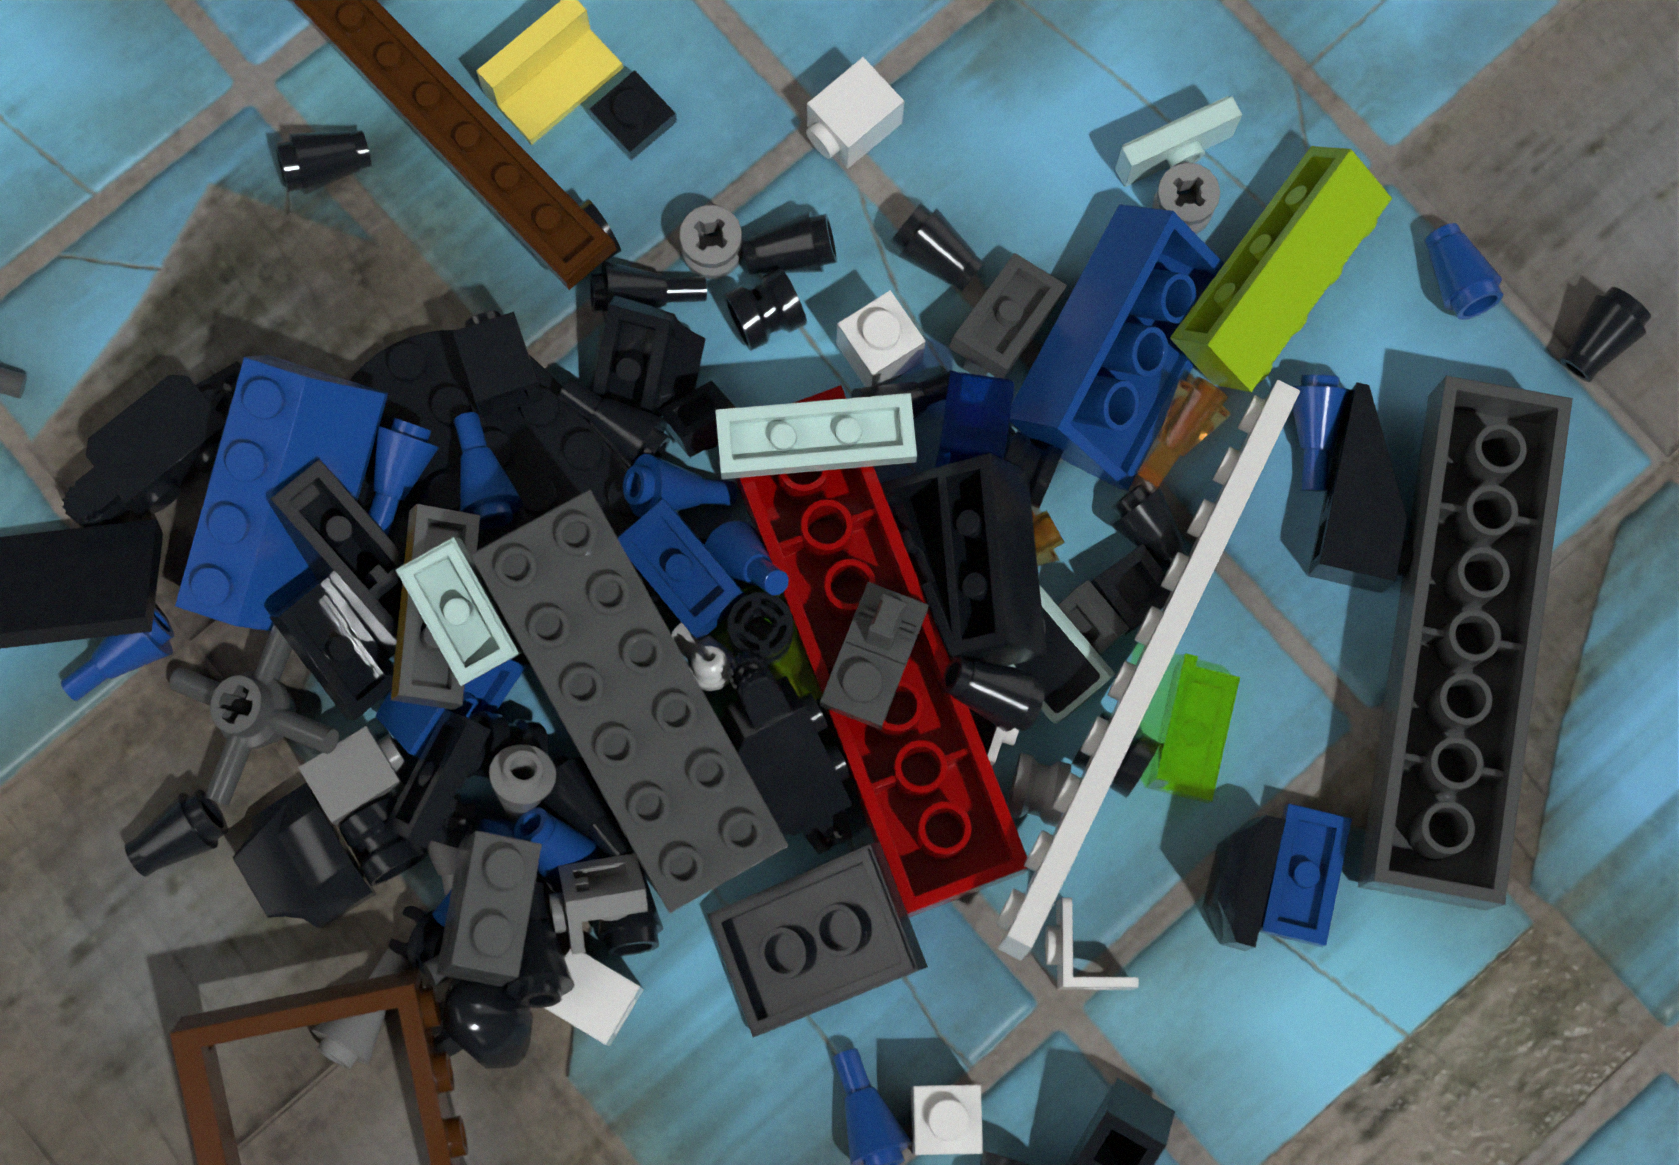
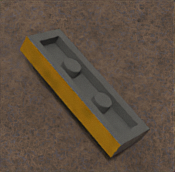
M416 504L409 511L404 565L453 537L461 538L470 555L477 552L480 515ZM402 582L391 700L455 710L463 705L464 685L460 686Z

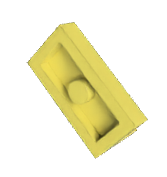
M561 0L476 71L484 95L522 136L533 145L621 71L623 63L590 29L586 8L578 0Z

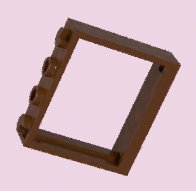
M420 969L181 1017L169 1034L198 1165H241L216 1044L398 1008L430 1164L461 1165L459 1157L468 1155L466 1130L461 1115L450 1116L446 1092L455 1090L452 1063L448 1051L437 1053L432 1027L441 1026L439 1001L436 1002L433 986L423 987Z

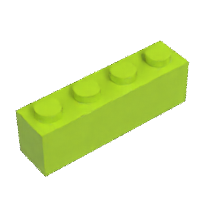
M1311 146L1170 339L1213 385L1252 392L1256 385L1268 376L1273 362L1291 337L1303 328L1308 319V314L1326 289L1340 277L1344 264L1360 242L1374 230L1379 216L1392 200V197L1352 149Z

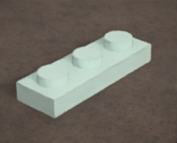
M911 393L716 410L722 479L916 463L917 460Z

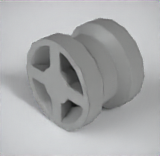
M1186 162L1175 165L1166 171L1160 180L1158 190L1153 198L1152 208L1174 211L1195 234H1198L1206 228L1219 203L1220 188L1218 181L1210 170L1200 164ZM1177 190L1179 192L1190 191L1188 194H1177Z
M705 205L695 208L685 217L680 226L681 253L685 265L693 274L705 277L706 279H719L728 276L737 268L742 259V230L738 219L731 211L718 205ZM717 230L719 231V232L716 234V236H707V237H705L704 235L701 234L702 232L705 233V234H707V233H715Z
M1020 753L1007 805L1011 816L1021 818L1025 814L1039 816L1045 825L1057 827L1062 813L1052 807L1066 778L1071 773V764L1058 761L1052 766L1039 764L1033 755Z

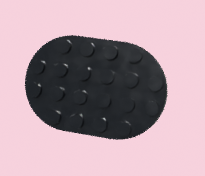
M437 330L421 333L394 343L367 361L349 380L388 393L380 427L391 430L394 419H400L431 430L428 443L439 447L405 500H400L388 534V538L404 556L406 552L409 511L416 504L460 512V461L463 453L454 419L458 415L467 412L478 413L487 447L493 451L523 501L522 507L513 514L512 521L507 525L492 530L479 529L477 551L588 490H591L617 538L640 519V517H637L632 512L629 503L624 497L623 481L628 471L626 465L590 425L589 419L558 399V395L563 387L530 355L529 357L543 399L486 418H482L474 400L452 332L454 330ZM377 435L357 502L367 514L376 491H373ZM631 562L647 591L649 582ZM524 652L516 656L526 667H532Z

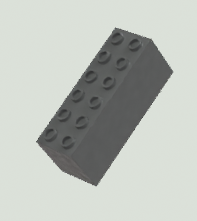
M591 490L470 555L669 914L789 846Z

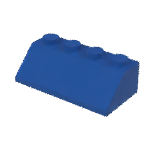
M1119 204L1005 418L1022 433L1028 435L1030 440L1038 447L1045 449L1054 446L1064 450L1060 459L1118 489L1128 491L1194 366V363L1170 337L1225 263L1174 211Z
M268 354L244 357L175 607L238 627L266 631L272 630L274 623L269 617L313 583L316 577L268 501L316 461L320 460L358 502L388 393Z

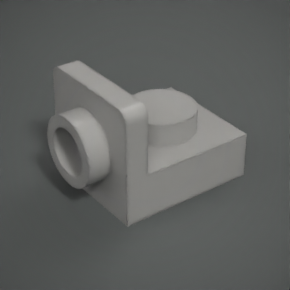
M636 853L558 866L561 892L549 894L551 914L555 933L568 932L572 955L585 953L582 922L598 919L613 921L621 919L628 914L648 911L645 885Z

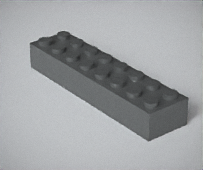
M1445 376L1428 395L1408 541H1412V554L1408 570L1401 582L1358 880L1359 888L1484 911L1505 905L1573 398Z

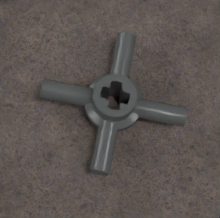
M273 625L255 671L244 672L219 682L187 668L179 667L170 678L171 690L210 706V713L214 724L227 739L204 797L227 806L231 802L252 749L265 747L286 737L322 753L329 754L335 749L339 740V733L336 729L296 713L294 700L280 681L292 648L275 625Z

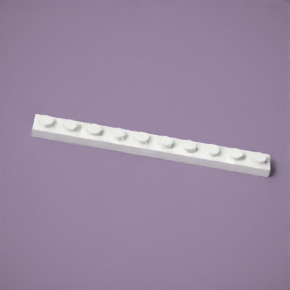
M1280 380L1276 381L1266 399L1254 395L1246 409L1238 429L1248 433L1240 451L1229 446L1212 479L1223 486L1214 503L1203 499L1187 530L1188 534L1197 538L1189 556L1177 552L1162 581L1161 586L1170 590L1171 593L1162 610L1154 606L1150 607L1134 640L1145 645L1137 663L1134 665L1126 660L1123 662L1107 694L1118 700L1108 721L1097 716L1081 747V752L1091 756L1080 778L1069 773L1052 808L1063 813L1053 835L1044 830L1040 832L1027 857L1024 866L1035 871L1025 893H1022L1013 888L995 925L1006 930L997 949L1020 961L1032 949L1300 393V390Z

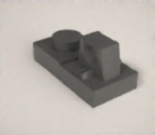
M1014 253L954 334L949 348L966 358L963 369L980 380L984 381L988 373L1002 381L1058 304L1067 285Z
M867 582L820 700V706L881 730L929 605Z

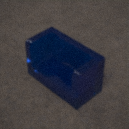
M950 371L934 468L987 453H992L1001 459L1004 458L1014 391L1013 381Z

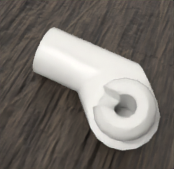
M681 622L674 629L671 636L682 655L691 661L690 670L700 688L706 691H715L727 686L730 682L727 669H729L728 663L732 662L733 652L709 634L699 641Z

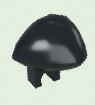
M453 978L446 989L443 1001L439 1002L441 1026L432 1027L434 1035L439 1033L434 1038L437 1053L448 1051L451 1057L461 1050H465L486 1069L516 1066L526 1056L530 1045L533 1014L529 1007L522 1005L521 1000L513 998L507 993L508 983L500 987Z

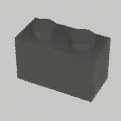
M475 831L460 843L436 975L500 987L518 978L542 844L481 831Z

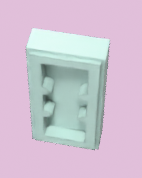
M1226 96L1124 144L1115 167L1121 182L1126 187L1169 166L1172 168L1175 165L1186 162H1198L1205 155V149L1233 137L1242 113L1234 98Z

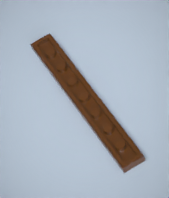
M288 0L568 290L573 288L617 250L614 241L377 0Z

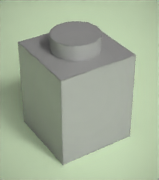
M365 726L337 743V746L331 753H321L298 768L331 823L340 827L347 819L368 806L401 794L406 783L400 772L407 769L409 765L389 734L379 740L377 735Z

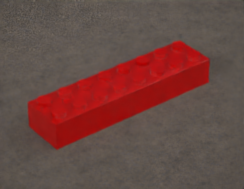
M840 385L793 403L847 398ZM873 466L735 478L752 525L757 531L773 565L784 571L788 576V586L779 595L781 600L789 607L793 617V631L820 700L867 582L928 604ZM929 608L881 730L823 708L837 746L852 774L850 780L874 842H880L909 918L1022 875L1029 869L1024 866L1027 854L971 712L967 706L942 691V678L950 659Z

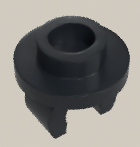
M406 906L402 914L416 921V926L411 933L409 942L404 943L391 938L388 946L394 953L408 958L414 970L420 969L421 973L426 974L423 962L440 954L445 927L439 924L433 917L434 910L427 912L415 906Z

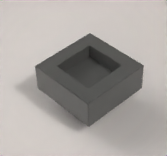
M1089 580L1074 589L1057 605L1099 655H1102L1130 629Z

